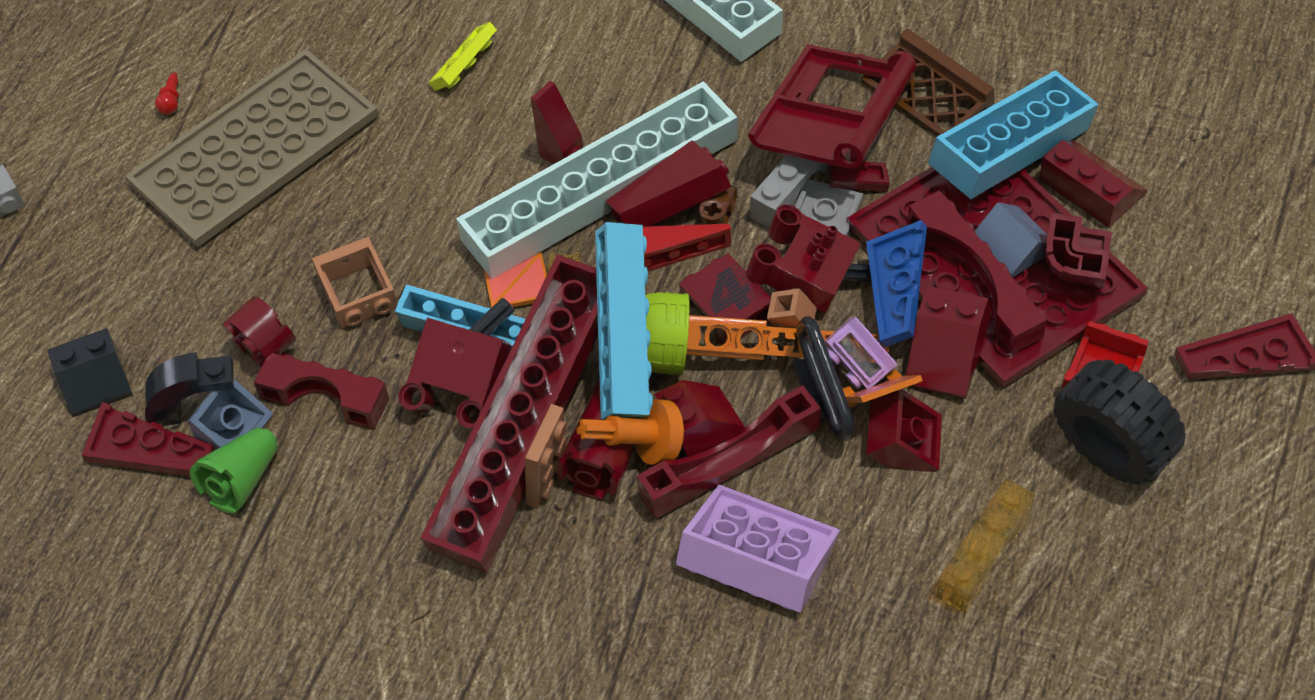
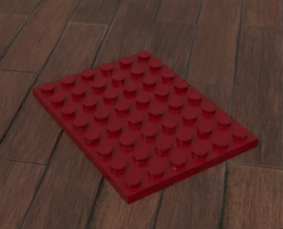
M930 167L847 217V222L850 225V229L867 246L866 242L908 226L909 205L937 191H941L947 200L953 201L957 212L964 220H968L972 224L974 231L998 202L1018 206L1047 235L1051 213L1071 214L1024 169L970 199L938 171ZM925 245L918 300L922 302L927 286L988 298L992 316L978 363L1003 388L1082 337L1088 321L1104 323L1144 297L1148 287L1111 252L1109 254L1103 289L1070 284L1058 279L1049 268L1045 257L1013 277L1017 284H1021L1025 288L1030 300L1036 307L1039 306L1044 311L1047 318L1044 337L1013 354L994 332V308L987 288L979 276L955 256Z

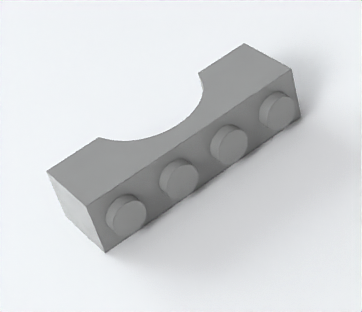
M786 155L750 196V218L769 228L777 208L784 204L794 206L796 198L806 181L817 171L826 174L828 171L827 164Z

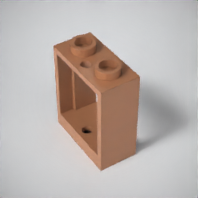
M369 237L312 258L317 277L341 329L355 326L374 316L386 314L397 307L394 289ZM371 266L382 290L341 306L330 281Z

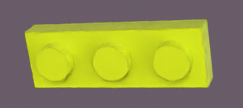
M491 22L476 27L428 82L435 91L444 87L448 89L453 87L460 80L459 74L461 71L468 69L475 63L477 59L474 56L479 51L485 50L492 43L490 38L497 29Z

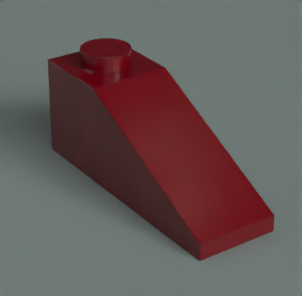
M550 80L531 98L539 156L555 164L582 149L583 141L582 135L556 84Z

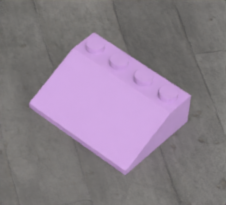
M718 485L682 532L676 565L686 568L690 572L717 580L721 584L730 585L748 592L752 596L761 597L779 604L785 609L800 613L817 584L839 536L840 529Z

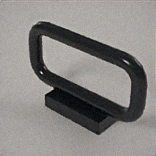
M810 316L803 317L797 325L796 332L804 359L795 361L792 366L800 386L803 385L820 406V422L827 419L835 437L841 442L848 441L855 431L854 419L816 321Z

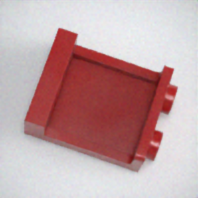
M1088 321L1071 367L1067 370L1063 379L1061 390L1085 364L1091 361L1101 359L1102 361L1112 360L1115 364L1122 363L1128 366L1131 371L1139 372L1149 341L1135 334H1127L1112 329L1102 323Z

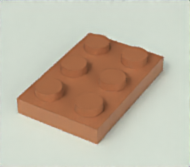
M551 404L525 457L526 504L537 509L542 499H548L554 486L552 478L555 472H557V464L567 443V439L563 438L567 428V422H564V408Z

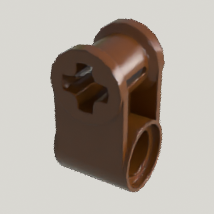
M732 186L702 201L699 207V215L701 217L699 225L728 224L736 204L737 187Z

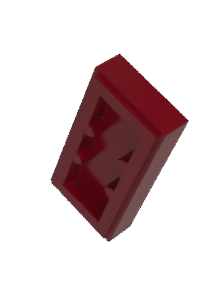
M863 161L859 167L854 169L827 164L831 188L888 192L890 180L886 163Z

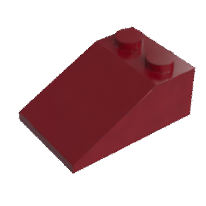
M930 286L926 287L917 316L906 376L921 375L923 381L909 387L964 399L967 398L992 316L988 298Z

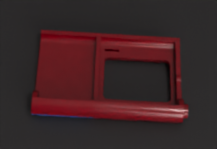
M807 44L748 133L749 140L754 146L763 150L848 169L857 168L864 161L914 74L916 61L913 56L904 51H897L888 60H883L863 54H853ZM832 68L882 79L863 112L809 100L827 71Z

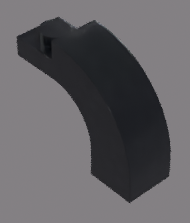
M194 352L171 358L157 366L149 374L145 382L146 421L149 423L153 421L163 426L181 424V400L197 393L234 389V370L231 355L199 359L197 353Z

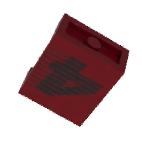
M729 253L719 259L712 260L705 268L695 274L688 275L679 283L680 294L687 293L689 295V302L692 300L708 317L769 321L767 316L771 297L758 283H754L748 278L746 271ZM717 328V342L723 345L727 339L726 332L722 328ZM747 330L743 332L740 339H742L743 337H745L753 331Z

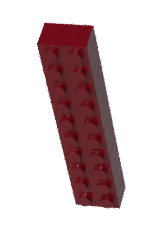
M558 254L556 255L420 537L427 550L482 572H488L526 491L525 457L551 404L565 408L598 337L597 278L595 267Z

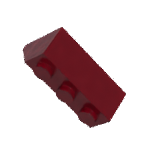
M1061 140L1042 159L1039 180L1108 228L1140 201L1148 191L1078 142Z

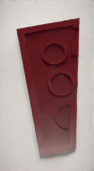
M1292 313L1176 347L1174 353L1188 379L1315 370V350Z
M102 402L81 456L85 462L190 476L189 471L194 463L215 449L210 443L179 431L174 433L164 429L161 424L153 421L151 423L138 419L135 414L127 411L120 412L113 409L112 405Z

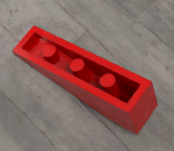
M729 224L643 227V236L647 240L644 267L647 268L648 272L731 247V227Z

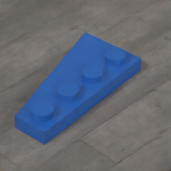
M922 220L866 242L879 340L885 347L914 337L927 226Z

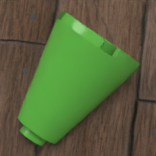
M257 427L198 459L189 471L191 481L196 490L201 495L206 492L213 498L209 503L215 508L226 513L233 514L245 505L278 450L275 435L268 429Z

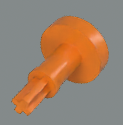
M653 399L650 415L645 418H623L610 415L605 420L581 419L580 427H577V434H581V439L605 440V443L608 445L635 444L639 457L645 463L657 465L664 460L676 459L683 443L684 426L680 410L675 403L670 400Z

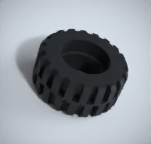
M1101 359L1091 361L1083 366L1055 398L1054 416L1057 417L1059 428L1063 429L1066 439L1074 444L1075 449L1080 454H1083L1092 465L1098 466L1107 475H1113L1119 481H1129L1130 484L1134 485L1152 482L1184 446L1185 426L1180 421L1179 412L1171 406L1169 398L1166 395H1162L1158 391V387L1154 383H1149L1145 380L1144 376L1139 372H1133L1128 366L1122 363L1115 364L1112 360L1102 361Z

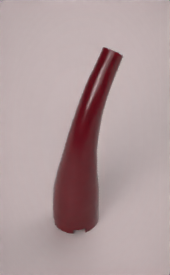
M599 377L594 391L562 453L556 471L560 480H563L566 476L568 480L575 484L572 489L574 492L588 498L602 500L607 493H611L612 496L617 493L627 470L633 444L608 445L605 443V440L581 439V434H577V427H580L581 419L601 420Z

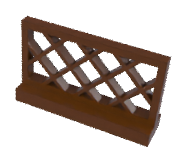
M908 28L899 35L900 41L882 58L883 60H888L893 53L904 51L915 59V71L926 70L931 73V79L914 80L913 74L911 81L908 82L905 88H911L912 98L899 99L895 107L937 137L945 133L943 129L938 127L937 120L955 119V125L952 127L954 128L977 115L983 109L986 110L994 105V88ZM864 75L861 78L862 83L873 91L879 85L873 80L874 76ZM948 85L953 89V94L936 96L935 86ZM932 86V96L915 97V88ZM969 100L975 104L970 110L957 111V101ZM954 102V111L937 113L936 103ZM933 103V113L920 114L916 111V105Z

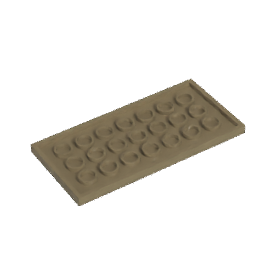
M305 49L126 174L125 178L130 186L196 247H199L379 116L378 109Z

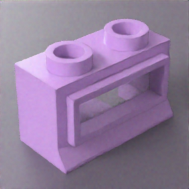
M857 317L849 318L824 341L832 362L835 365L841 363L848 371L845 376L856 389L860 387L863 389L873 387L898 365Z

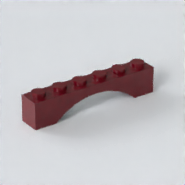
M937 191L909 205L907 224L910 225L920 220L926 224L925 245L955 256L979 276L987 288L993 303L995 315L994 332L1012 354L1044 337L1047 323L1044 311L1039 306L1036 307L1028 297L1025 288L1021 284H1017L1010 276L1007 266L995 258L988 243L981 241L976 235L972 224L961 217L952 200H947L941 191Z
M802 385L776 399L758 418L745 427V431L704 452L685 458L664 460L637 475L639 497L653 517L657 519L820 429L821 408Z

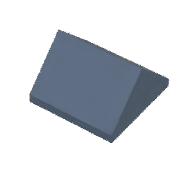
M998 202L975 230L976 235L981 241L988 243L995 258L1007 266L1012 278L1046 257L1047 234L1018 206Z
M234 379V389L211 391L187 422L195 438L212 444L216 450L254 428H263L273 413Z

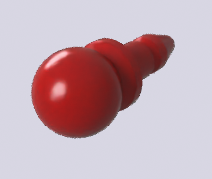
M175 72L167 78L165 87L160 89L159 95L155 100L157 111L163 115L173 114L178 108L179 93L176 90L178 76Z

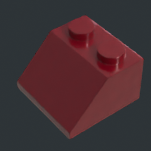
M681 380L654 394L656 399L672 401L680 410L684 426L681 448L687 457L704 452L746 430L719 386Z
M903 389L870 400L866 455L887 468L928 472L938 471L940 465L942 415Z

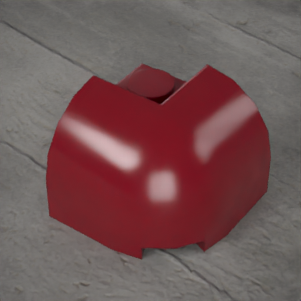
M1051 213L1045 247L1046 261L1049 268L1058 279L1070 284L1103 289L1106 280L1112 232L1081 227L1083 217Z

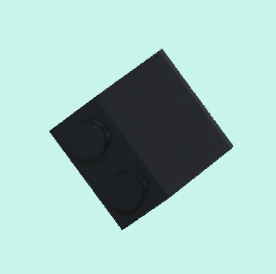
M108 328L47 349L54 374L72 417L100 408L102 402L111 404L133 396L118 349Z

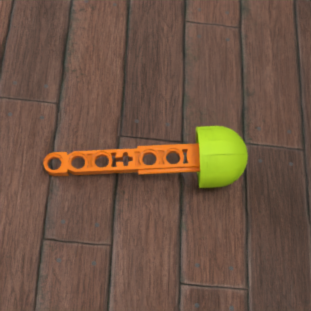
M657 292L645 295V298L649 301L646 329L650 332V344L647 348L648 361L651 363V372L678 374L682 376L686 355L764 360V355L804 358L798 340L797 353L793 352L795 347L793 345H783L782 350L778 351V346L772 344L773 338H778L781 332L784 338L795 340L794 333H797V328L766 326L767 321L689 315V295L687 293ZM700 326H706L703 334L704 346L698 345L701 339ZM715 328H722L726 332V342L721 346H714L709 340V334ZM752 330L757 334L758 342L755 347L748 349L741 344L740 338L743 332ZM820 330L824 341L835 332ZM849 333L846 338L851 342V350L848 353L851 358H855L857 362L876 363ZM872 334V336L880 342L879 335ZM882 344V347L885 349V351L889 353V346L885 347Z

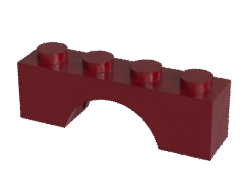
M272 353L268 356L254 381L260 399L288 407L297 399L308 394L324 393L331 395L341 402L340 406L347 423L373 430L376 429L389 401L385 382L371 376L366 378L355 375L345 369L336 370L324 367L315 361L305 362L295 359L288 354L279 355Z

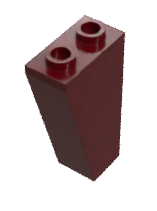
M691 140L607 199L606 203L617 223L648 227L732 187L726 176L729 174V170L721 159L715 160L705 146L701 148Z

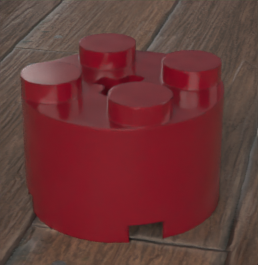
M253 296L222 324L225 331L233 337L231 339L232 343L242 353L248 350L252 354L251 359L260 369L268 356L272 353L281 355L296 341L295 335L287 324L282 325L277 319L279 315L257 296Z

